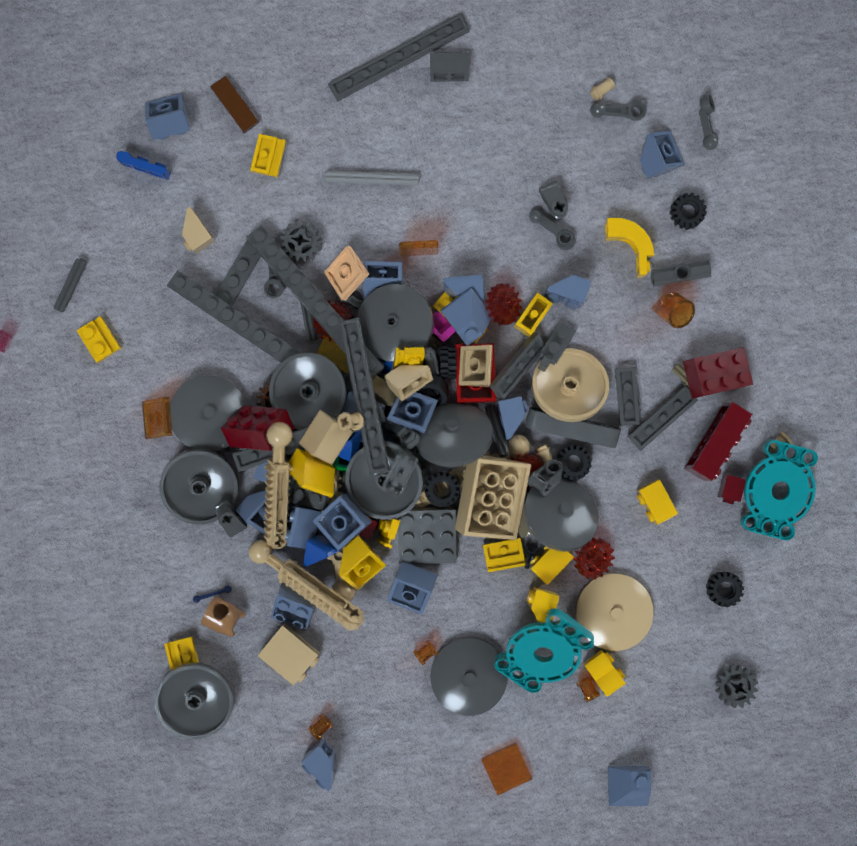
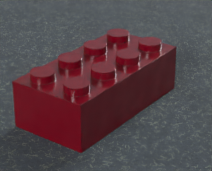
M734 402L723 404L684 469L703 481L716 480L722 471L720 467L723 462L726 463L732 455L731 449L740 442L742 438L740 434L743 429L746 430L752 422L750 418L753 414Z

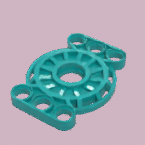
M768 439L762 447L767 457L755 464L745 481L744 499L750 512L742 515L740 524L750 532L788 541L795 535V528L792 524L804 517L813 504L816 485L813 473L809 467L817 463L818 455L815 451L775 439ZM772 443L777 445V450L774 453H770L768 450L769 445ZM789 448H793L795 451L791 458L786 456V451ZM806 453H811V461L805 463L804 455ZM807 477L810 478L811 487H809V482H808ZM777 482H785L788 485L787 494L782 499H775L772 495L773 486ZM749 517L754 518V524L751 527L746 526V520ZM771 522V530L765 532L763 529L764 524ZM788 526L789 533L786 536H782V528Z
M553 608L546 613V623H531L515 631L509 638L506 653L496 655L494 666L497 671L526 691L536 693L541 690L542 683L557 682L572 675L578 669L581 662V650H589L594 646V635L590 630L563 611ZM558 616L560 620L552 621L550 617ZM573 627L575 628V631L568 632L565 630V628ZM586 637L590 641L585 643L580 641V639ZM546 647L553 652V655L541 657L534 652L538 648ZM574 656H578L576 662L574 661ZM505 660L508 664L501 665L499 661ZM514 671H522L523 674H522V675H516V674H514L513 672H514ZM536 681L538 684L530 685L528 682Z

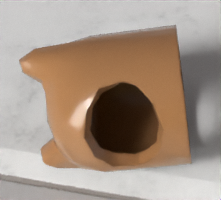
M214 596L203 615L201 625L217 633L233 637L235 635L233 628L237 624L238 619L244 618L246 614L232 603Z

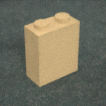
M284 623L259 653L258 657L294 686L296 682L301 683L307 676L305 673L309 666L313 668L320 660L317 657L320 652Z

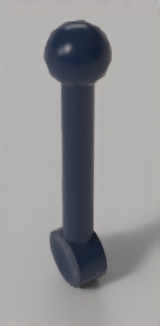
M227 585L224 589L202 596L195 595L193 602L198 603L202 599L224 592L230 593L232 587Z

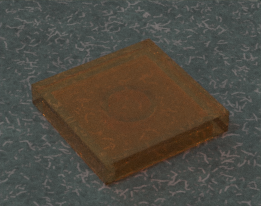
M438 241L400 242V257L437 255Z
M169 397L142 401L145 439L172 436Z
M516 742L481 758L497 795L532 780V776Z

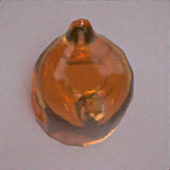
M668 292L662 295L657 305L652 307L653 312L663 321L677 329L688 325L695 315V305L693 302L677 292Z

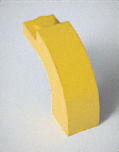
M607 218L605 221V241L618 240L629 244L636 256V278H644L647 272H650V261H647V259H651L654 256V248L650 237L643 228L630 220Z

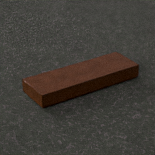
M226 76L210 86L244 134L259 124V121Z

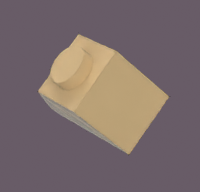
M191 207L187 208L182 236L185 239L183 244L189 252L193 250L198 254L214 243L215 240Z
M400 365L385 375L389 389L401 401L433 380L430 368L420 365Z

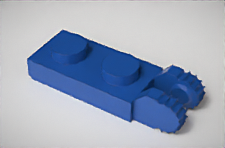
M119 151L116 154V159L126 167L168 180L171 173L164 164L156 162L154 165L148 163L149 160L139 156L137 159L133 158L126 151Z

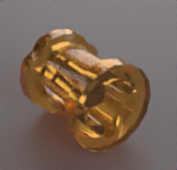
M430 640L419 650L413 651L422 665H425V661L433 655L439 654Z
M592 676L583 678L576 683L584 695V702L591 701L600 696L599 691H596L593 685Z
M324 714L319 716L320 719L313 726L308 727L310 733L318 740H321L322 735L334 726L331 720Z

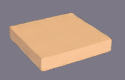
M346 246L324 271L341 300L345 301L369 275L351 246Z

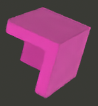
M435 311L433 313L434 326L432 333L444 343L455 330L439 311Z

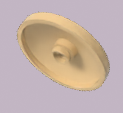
M566 348L558 363H555V365L550 363L545 372L538 369L540 362L537 364L532 377V392L537 404L545 413L561 421L579 422L589 419L601 410L608 397L609 378L603 365L594 356L579 349Z
M620 573L603 574L588 582L580 592L576 603V620L593 633L595 646L609 651H622L637 645L647 635L653 621V604L647 590L637 580Z

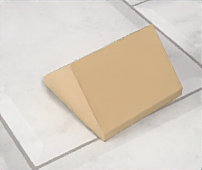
M492 345L461 346L459 385L490 386Z
M319 410L299 444L313 456L333 464L353 431L351 429L347 431L341 430L337 420Z

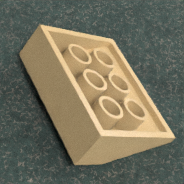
M486 455L467 464L455 530L464 536L517 540L531 464Z

